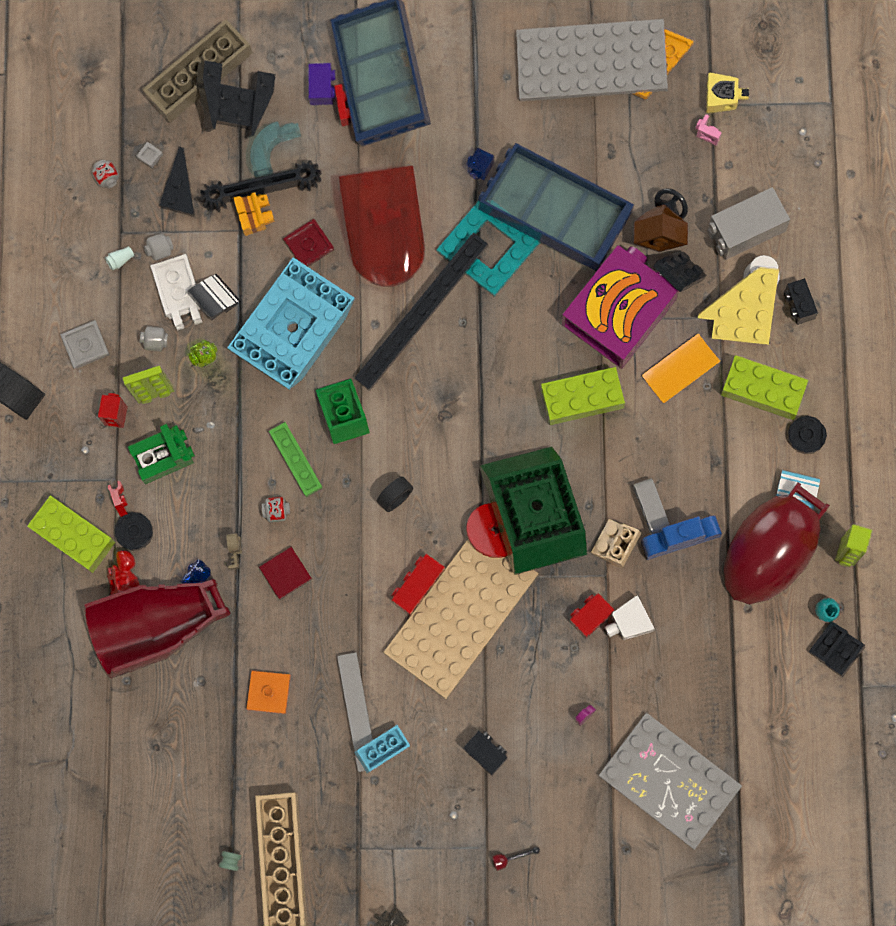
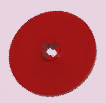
M491 503L479 506L471 513L467 521L466 532L469 542L474 549L487 557H507V551L500 530L497 534L491 531L493 527L499 530Z

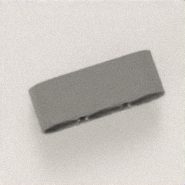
M652 478L633 484L650 534L660 533L662 528L670 526Z

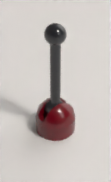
M535 846L532 850L510 857L502 854L493 855L492 859L496 871L506 868L508 861L533 853L539 854L540 848Z

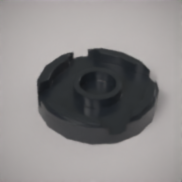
M812 416L799 417L790 425L788 430L790 445L794 450L802 454H813L819 451L825 444L827 437L825 426L820 420Z
M130 512L117 521L115 537L123 548L130 551L140 550L151 542L153 526L145 515Z

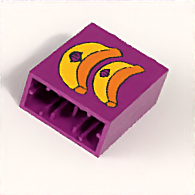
M617 245L562 314V326L620 369H623L676 302L679 291L659 272L656 273L645 265L648 259L637 248L630 246L626 251Z

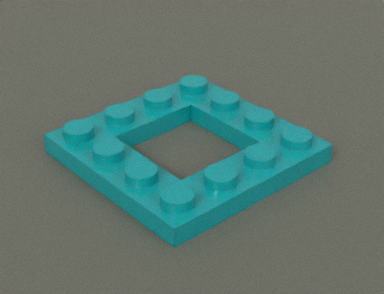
M486 201V202L492 204L493 206H495V207H497V208H499V209L505 211L503 208H501L499 205H497L494 201H491V202ZM477 202L437 248V252L450 262L473 232L477 234L486 222L496 228L514 244L493 269H490L477 259L466 273L469 278L495 297L541 242L479 210L480 202Z

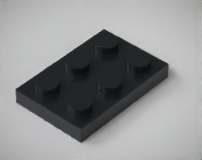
M681 250L658 260L653 266L679 292L696 285L707 276L699 265L694 264L690 260L689 255Z

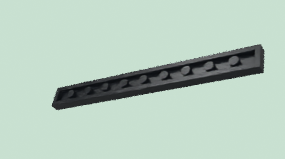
M473 232L355 377L356 381L369 391L374 387L489 246L487 242Z

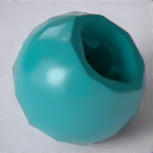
M826 597L818 601L815 612L817 617L823 622H831L839 616L840 606L833 598Z

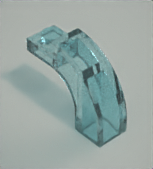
M277 121L265 127L256 136L250 154L251 165L256 178L273 173L270 155L277 144L301 137L298 123H288L280 128Z

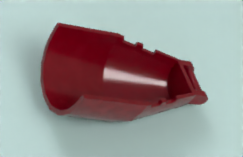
M212 579L203 583L177 584V586H165V584L155 587H146V585H139L84 604V615L90 640L106 675L112 679L166 660L213 622L229 616L231 612L221 598L216 580ZM207 591L211 592L218 610L214 611L207 596Z

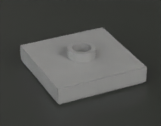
M96 320L60 334L74 369L110 355Z

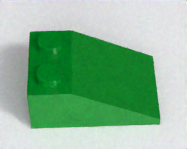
M352 379L315 390L333 445L370 433L367 419Z

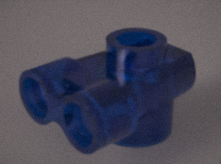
M197 559L195 563H191L188 566L187 574H184L180 582L182 584L205 582L211 575V569L203 561Z

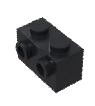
M806 279L788 283L784 290V297L790 304L792 318L796 320L797 325L814 320L818 311Z
M478 731L463 747V750L493 776L508 760L506 756L508 752L501 745L496 747L491 742L493 738L487 732L481 733Z

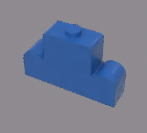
M709 516L701 520L700 517H696L664 527L660 533L644 537L641 540L646 559L650 560L720 538L722 533L716 516Z

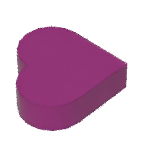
M592 705L587 706L575 717V722L581 726L595 713L596 709Z

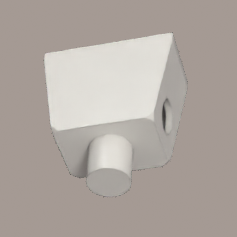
M635 596L611 614L614 622L605 626L609 637L620 633L623 640L654 631V627L638 596Z

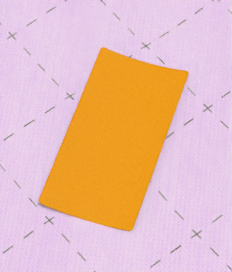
M697 334L642 376L659 399L665 403L718 364L720 360L700 334Z

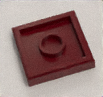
M312 219L283 238L295 258L307 267L335 250L315 219Z
M292 546L259 567L279 600L312 580Z

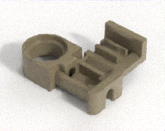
M237 533L227 534L228 551L233 555L231 559H234V561H231L234 565H228V569H240L238 554H242L240 536L238 537Z

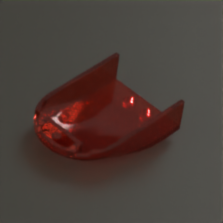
M413 165L339 176L350 254L358 274L370 283L382 287L398 286L412 279L422 266L425 258V243Z

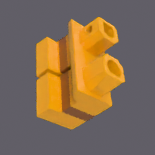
M252 193L251 196L234 198L245 236L265 230V225L275 222L271 210L262 213L260 209L270 206L267 194L256 196V193Z

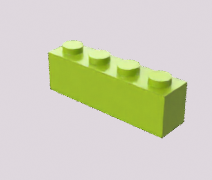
M853 524L841 538L835 560L845 567L854 566L866 553L872 530Z

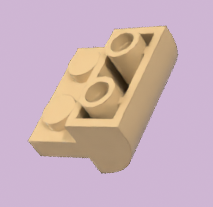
M609 519L591 553L610 562L613 566L623 568L641 532L624 523L620 524Z

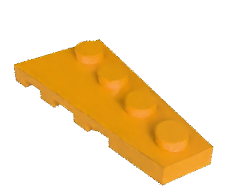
M664 29L668 75L693 46L694 41ZM652 92L633 93V95L645 100L652 94Z

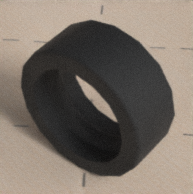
M399 477L381 492L377 502L386 512H391L408 498L413 491V486L404 477Z

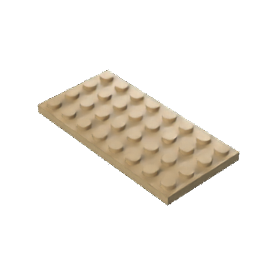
M467 540L386 648L384 654L447 699L539 573L532 570L514 575L508 556L503 558L487 557L474 549L469 540Z

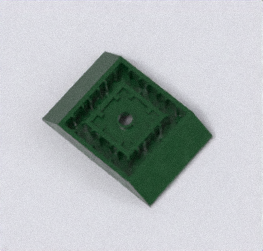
M553 447L479 466L514 575L587 555L586 531L563 461ZM532 502H539L542 507L541 510H534Z

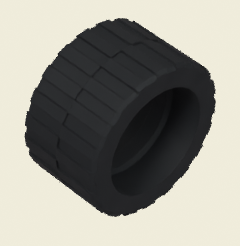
M0 362V403L23 419L28 420L45 396V393Z

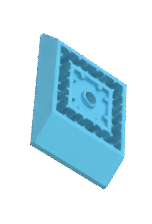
M292 258L227 349L290 390L304 378L345 321L355 298L295 258ZM290 324H297L298 329L295 332H289L288 326Z

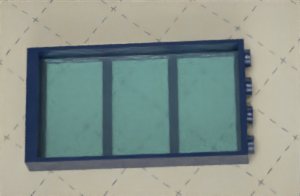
M402 0L375 2L363 9L357 8L351 13L340 14L336 18L331 19L356 142L364 147L430 125V117L404 2Z
M515 143L513 148L507 150L504 163H499L496 169V176L491 177L488 181L486 192L482 191L478 198V202H480L479 210L597 271L629 219L634 204Z

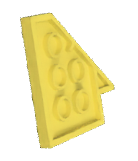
M758 267L698 314L700 319L714 320L712 339L769 345L779 273L778 268Z

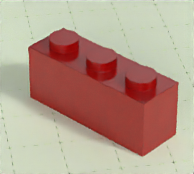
M428 554L418 558L414 571L412 573L409 571L403 579L405 583L401 588L397 587L391 595L393 597L392 603L410 616L445 571V567Z

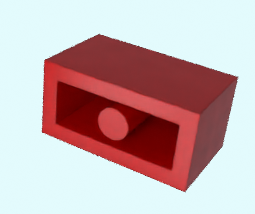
M108 393V395H102L98 418L105 426L124 428L128 406L118 394Z
M599 593L595 596L593 594L584 601L586 605L581 610L579 608L575 609L570 615L572 617L570 623L585 639L614 612L612 606Z

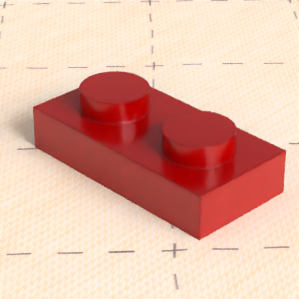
M342 84L335 85L341 125L348 126V119L351 118L349 107L346 108L345 104L348 101L346 91H343Z

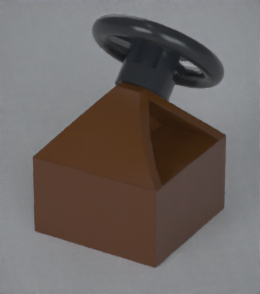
M664 188L659 190L654 198L655 208L649 210L634 222V244L656 252L688 245V223L683 220L688 213V205L685 198L674 189ZM664 194L673 195V198L668 201L660 199ZM678 200L682 205L681 214H679V212L676 209V202Z

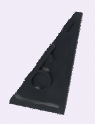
M179 146L159 206L166 210L194 217L195 211L184 147Z

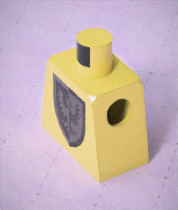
M715 73L708 74L706 113L735 110L738 100L749 99V89L738 88V78Z

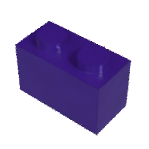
M331 63L309 64L310 105H333V98H336L335 87H333V81H336V71L332 70Z

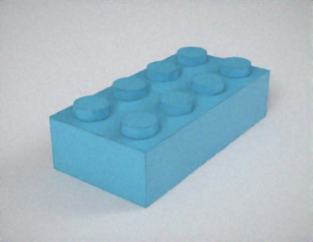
M396 725L354 753L368 773L408 748L410 744L398 725Z

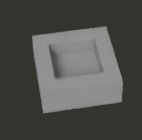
M147 142L136 157L150 168H153L163 153Z

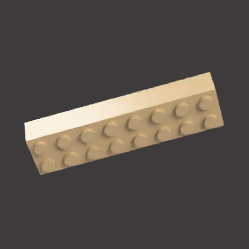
M285 793L256 796L264 926H307L298 794Z

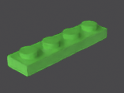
M286 422L270 430V435L304 495L308 497L322 489V485Z

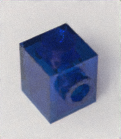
M477 148L474 155H470L466 163L469 175L477 180H485L494 164V155Z

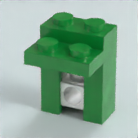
M165 424L160 426L162 432L128 446L132 458L134 457L138 466L139 475L145 485L194 463L192 457H195L192 447H187L185 440H188L184 429L180 430L177 425L169 428ZM152 456V463L145 464V459Z

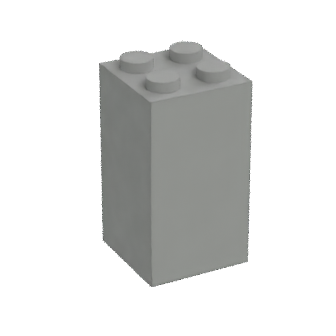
M772 187L712 215L707 232L709 237L715 240L719 255H723L724 259L727 260L786 232L790 218Z

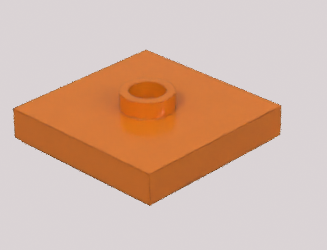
M251 671L247 710L286 714L291 675Z

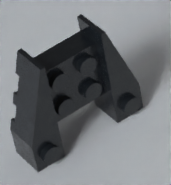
M204 60L198 64L196 83L200 92V103L203 107L206 132L216 129V124L245 129L244 139L253 137L274 93L276 74L262 71L255 72L251 75L250 89L221 84L223 64Z

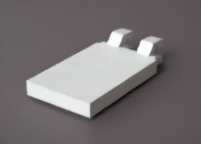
M184 254L150 265L165 314L169 319L173 318L177 331L184 329L181 315L191 313L195 325L202 323L199 313L201 308L188 295V290L194 287L196 283L187 255Z

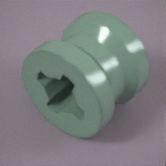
M222 851L223 859L219 863V867L238 871V861L241 860L242 855Z

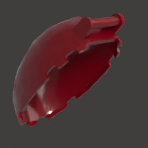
M799 482L796 483L788 495L776 496L759 505L742 522L727 552L723 567L724 584L733 600L750 605L768 601L787 589L807 568L817 550L821 531L820 518L830 505L828 503L824 504L801 487ZM798 493L820 510L817 514L793 495Z

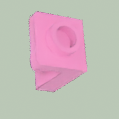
M705 115L704 119H699L695 129L698 130L696 137L717 146L722 132L714 126H706L709 116Z

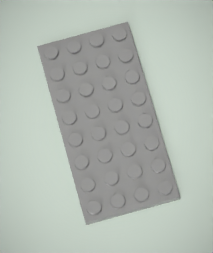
M664 19L517 30L520 101L668 91Z

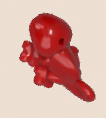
M118 551L116 553L117 566L113 565L107 569L110 595L139 586L137 576L131 571L135 567L136 561L129 551Z

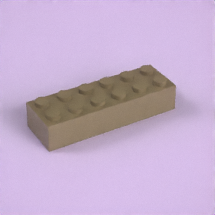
M225 20L143 88L145 97L171 123L200 98V92L196 83L198 64L204 60L222 63V80L253 54L251 46Z

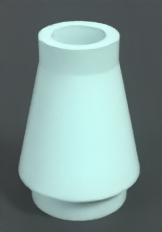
M128 246L127 248L108 253L105 260L112 271L118 270L130 258L134 257V253Z

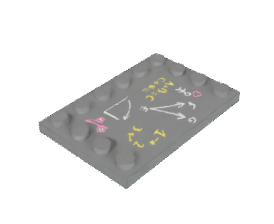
M648 713L643 716L599 774L600 778L693 850H695L742 787L737 781Z

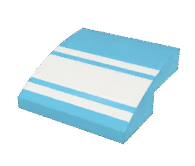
M782 470L776 496L788 495L796 483L799 482L801 487L817 497L820 479ZM798 493L793 495L812 510L814 509V505Z

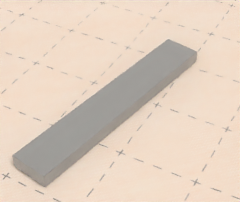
M357 653L337 656L354 751H357L371 742L373 738ZM355 754L358 772H364L365 769Z

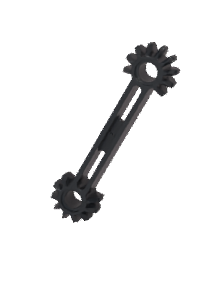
M302 159L301 165L295 163L296 169L225 186H222L221 181H218L216 185L214 181H211V186L205 184L206 190L200 191L202 195L200 201L205 209L209 208L210 212H213L216 208L217 212L220 213L221 207L227 209L226 203L233 202L234 198L239 196L243 198L251 196L252 193H256V196L297 186H300L302 192L305 187L308 191H311V186L317 188L316 182H321L320 175L322 172L318 169L317 163L312 165V161L309 160L305 164V161ZM304 173L311 174L308 178H302ZM214 194H220L218 199H211Z

